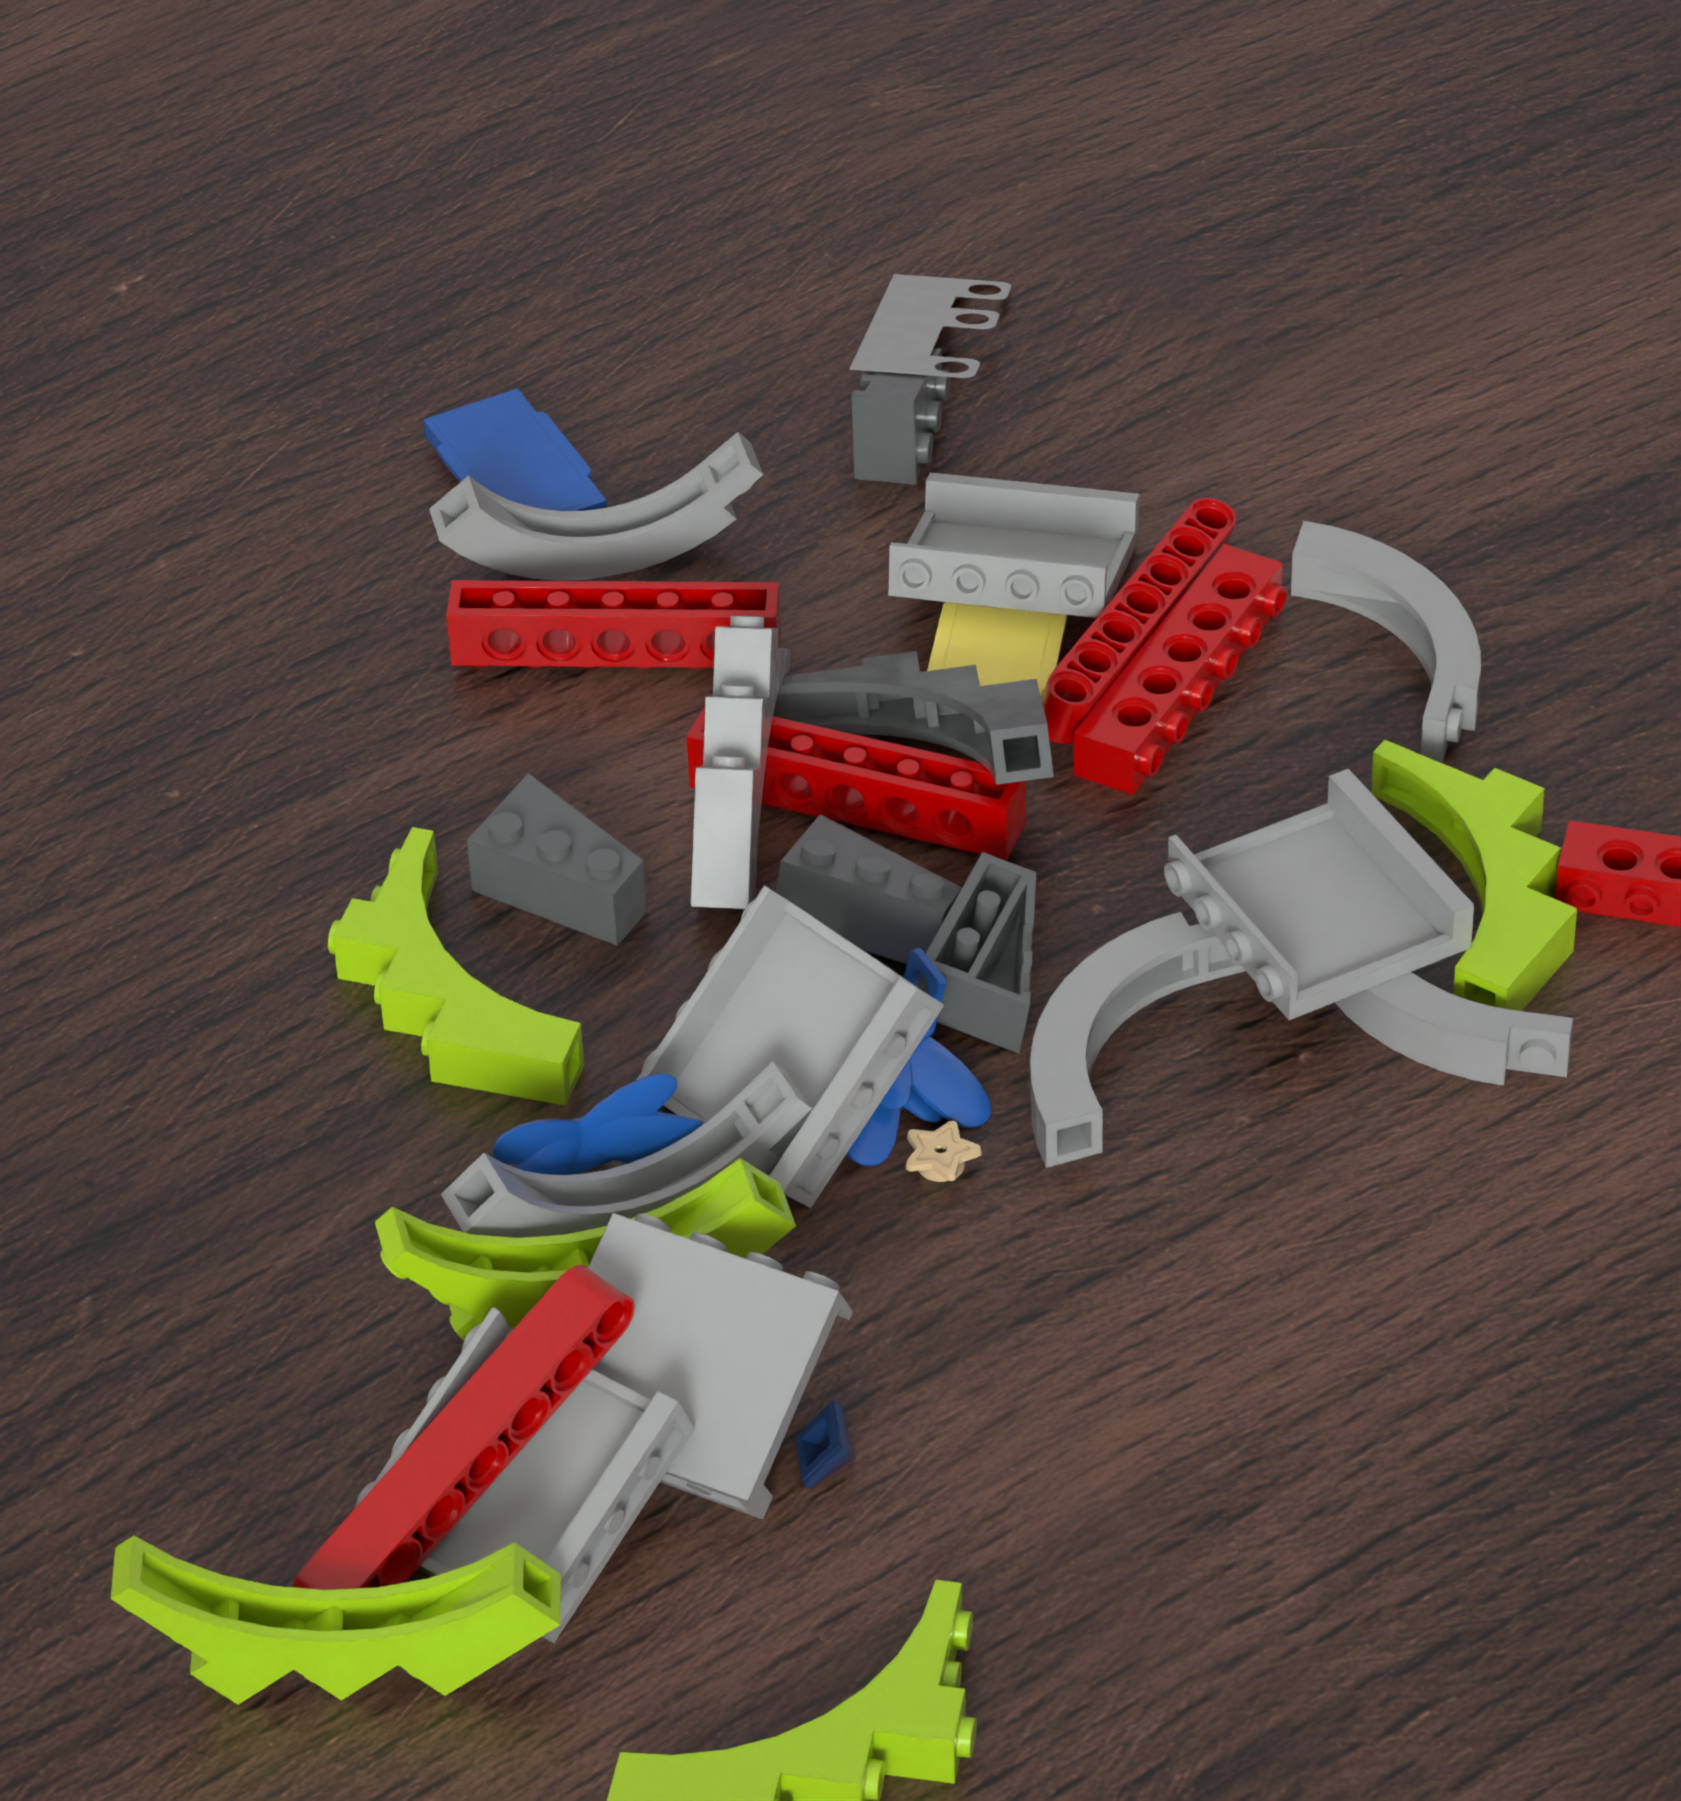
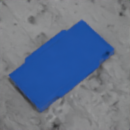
M518 388L423 419L425 437L438 452V456L459 483L469 475L476 482L505 499L545 510L587 511L607 508V500L590 480L592 477L591 468L547 413L536 412Z

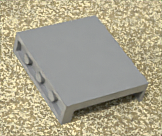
M930 472L926 479L925 512L907 544L891 542L889 545L888 596L1097 618L1113 599L1138 544L1140 494Z
M1349 769L1329 776L1327 804L1197 854H1193L1177 835L1168 837V863L1164 866V875L1171 892L1175 896H1182L1195 911L1196 917L1203 929L1206 931L1211 930L1225 946L1231 961L1236 966H1242L1256 982L1262 997L1268 1002L1272 1001L1288 1020L1471 948L1474 904Z
M764 885L756 899L751 901L743 911L741 922L724 948L712 958L708 972L691 998L679 1008L674 1024L658 1048L645 1060L642 1072L637 1080L659 1073L672 1075L677 1081V1088L670 1099L663 1105L677 1115L707 1122L730 1103L772 1061L783 1067L790 1074L813 1109L774 1145L781 1158L767 1175L781 1183L785 1195L811 1208L944 1007V1004Z
M613 1213L588 1268L633 1299L635 1309L629 1327L592 1370L651 1400L659 1391L679 1401L695 1429L660 1481L661 1483L764 1519L773 1495L764 1486V1482L836 1317L839 1316L850 1320L853 1311L839 1292L840 1286L823 1275L806 1271L803 1278L783 1272V1266L779 1262L765 1255L749 1252L745 1259L726 1252L727 1247L723 1243L705 1234L694 1232L690 1239L670 1233L671 1227L655 1217L637 1213L635 1219L632 1220Z
M492 1307L483 1322L476 1325L468 1333L463 1343L462 1353L448 1374L435 1382L428 1394L427 1405L412 1427L402 1432L392 1448L391 1458L375 1482L369 1483L361 1491L355 1508L513 1331L499 1310ZM591 1370L417 1570L429 1577H433L473 1564L514 1542L561 1574L560 1626L542 1636L555 1643L694 1431V1426L679 1401L659 1391L651 1400Z

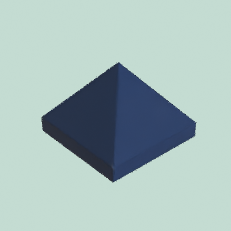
M833 1400L795 1437L803 1486L810 1489L856 1459L842 1404Z

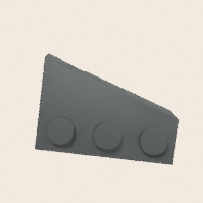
M933 348L930 356L942 357V349ZM942 363L935 366L939 371L950 373V370H942ZM869 371L873 372L872 375L863 374L860 379V387L866 388V390H854L851 395L854 479L917 485L922 464L931 463L933 453V433L931 432L938 433L940 430L942 418L941 401L948 400L951 377Z
M529 773L467 839L471 887L474 892L616 946L647 912L644 860Z
M820 814L781 860L775 892L863 951L907 964L912 949L921 948L926 954L962 887Z
M982 852L926 952V955L946 980L941 1002L944 1004V1007L938 1014L937 1023L1016 1053H1020L1030 1008L1031 992H1029L1033 954L1031 946L1035 912V871ZM920 972L918 987L929 994L926 978Z

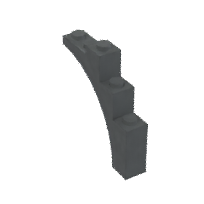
M917 651L862 658V666L784 676L778 692L773 713L774 717L850 734L902 737L950 747L973 757L990 771L996 785L1054 777L1047 720L1037 679L980 686L976 665L920 672Z

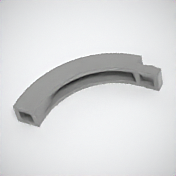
M737 432L680 479L650 495L625 504L587 511L545 510L505 499L491 492L468 475L429 510L439 541L458 554L482 566L532 579L555 581L589 580L648 568L683 554L712 538L737 520L731 502L739 495L747 492L754 482L764 474L752 444Z
M1303 521L1292 553L1291 596L1319 600L1359 613L1391 631L1412 650L1423 665L1432 687L1423 715L1421 755L1443 763L1449 741L1458 743L1461 729L1475 731L1478 717L1481 651L1477 633L1468 613L1458 598L1438 577L1406 554L1382 542L1352 531Z
M1181 912L1150 921L1127 931L1100 947L1066 976L1052 994L1039 1018L1033 1036L1030 1056L1031 1123L1036 1145L1046 1168L1103 1153V1109L1091 1087L1089 1074L1100 1049L1110 1035L1125 1020L1148 1004L1177 990L1246 971L1242 966H1236L1231 961L1225 946L1211 930L1206 931L1200 924L1189 926Z
M1412 972L1335 1002L1347 1017L1387 1047L1416 1062L1445 1073L1503 1086L1507 1069L1567 1077L1573 1018L1510 1010L1477 1003L1448 993L1426 982Z
M772 1061L714 1117L689 1135L650 1156L603 1171L586 1174L551 1175L524 1171L506 1165L483 1153L441 1193V1196L462 1231L469 1234L524 1238L566 1235L608 1225L613 1213L630 1219L635 1217L637 1213L643 1214L660 1208L702 1186L739 1158L767 1174L776 1166L781 1158L774 1145L813 1108L787 1070Z

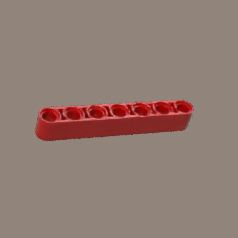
M1201 498L1194 501L1053 670L1047 680L1041 698L1047 720L1049 741L1060 744L1074 742V731L1223 544L1228 545L1237 520L1236 514L1230 506L1214 498Z
M576 1265L568 1269L305 1564L296 1576L292 1587L334 1590L377 1588L405 1583L624 1334L634 1316L635 1305L633 1299L584 1265Z

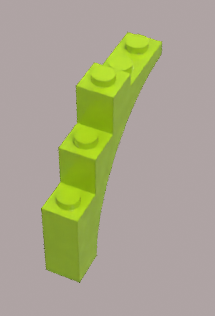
M1384 740L1373 751L1371 793L1373 796L1408 813L1436 834L1459 859L1477 891L1482 919L1471 948L1466 950L1455 966L1453 994L1488 1006L1522 1011L1573 953L1577 908L1551 898L1556 892L1561 847L1536 837L1542 828L1545 788L1497 768H1494L1484 780H1481Z
M412 827L402 848H396L390 858L388 875L382 886L377 885L374 888L370 901L352 898L342 919L335 920L331 926L328 937V950L330 954H335L338 979L375 985L374 1000L376 1004L381 1005L384 1030L422 1036L421 1050L424 1056L429 1057L432 1082L566 1106L584 1068L581 1023L540 1013L500 996L469 975L444 949L427 917L428 901L438 875L434 831Z
M741 1158L702 1186L660 1208L643 1213L671 1227L670 1233L690 1239L694 1232L705 1234L723 1243L727 1247L726 1252L745 1259L749 1252L765 1253L796 1227L781 1183ZM391 1207L375 1221L382 1246L380 1256L387 1269L400 1279L409 1278L428 1289L441 1303L449 1304L451 1310L450 1323L455 1332L464 1341L472 1328L483 1322L492 1307L499 1310L510 1328L514 1329L568 1269L576 1265L589 1267L607 1227L603 1226L566 1235L524 1238L475 1235L429 1224L394 1207Z
M133 1535L115 1547L111 1600L166 1634L176 1643L192 1651L190 1674L237 1705L293 1670L341 1701L396 1666H400L414 1678L420 1679L446 1696L560 1626L561 1574L514 1542L473 1564L427 1579L377 1588L334 1590L272 1586L221 1575L177 1559Z
M935 1580L923 1616L899 1654L865 1688L825 1715L778 1736L725 1750L676 1755L620 1752L607 1801H879L882 1795L885 1775L955 1784L960 1758H972L977 1729V1719L966 1716L965 1688H960L962 1664L961 1662H955L957 1650L968 1651L973 1627V1612L962 1610V1583Z

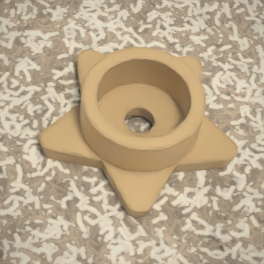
M949 1121L935 1131L911 1129L907 1134V1140L913 1147L914 1152L906 1162V1170L910 1172L919 1171L923 1177L931 1181L946 1182L956 1180L964 1171L965 1161L982 1155L980 1145L960 1138L958 1124L955 1121Z

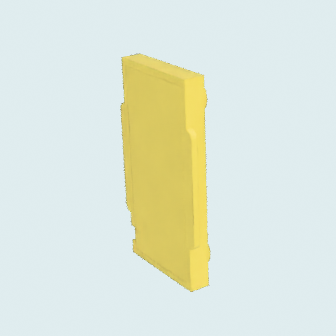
M945 602L942 607L927 671L976 665L980 686L1037 679L1042 698L1047 680L1058 666L1067 624V615Z

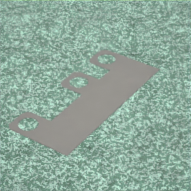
M894 274L849 370L955 378L975 376L980 362L977 360L930 355L943 326L990 329L997 324L1000 314L995 311L951 308L956 297L991 300L1005 299L1009 295L1012 287L1011 284L998 281ZM985 284L999 287L1001 291L992 295H979L970 292L968 289L974 285ZM975 313L987 316L989 320L981 324H965L957 321L956 317L962 314ZM942 362H960L966 364L969 369L959 373H947L937 370L935 366Z

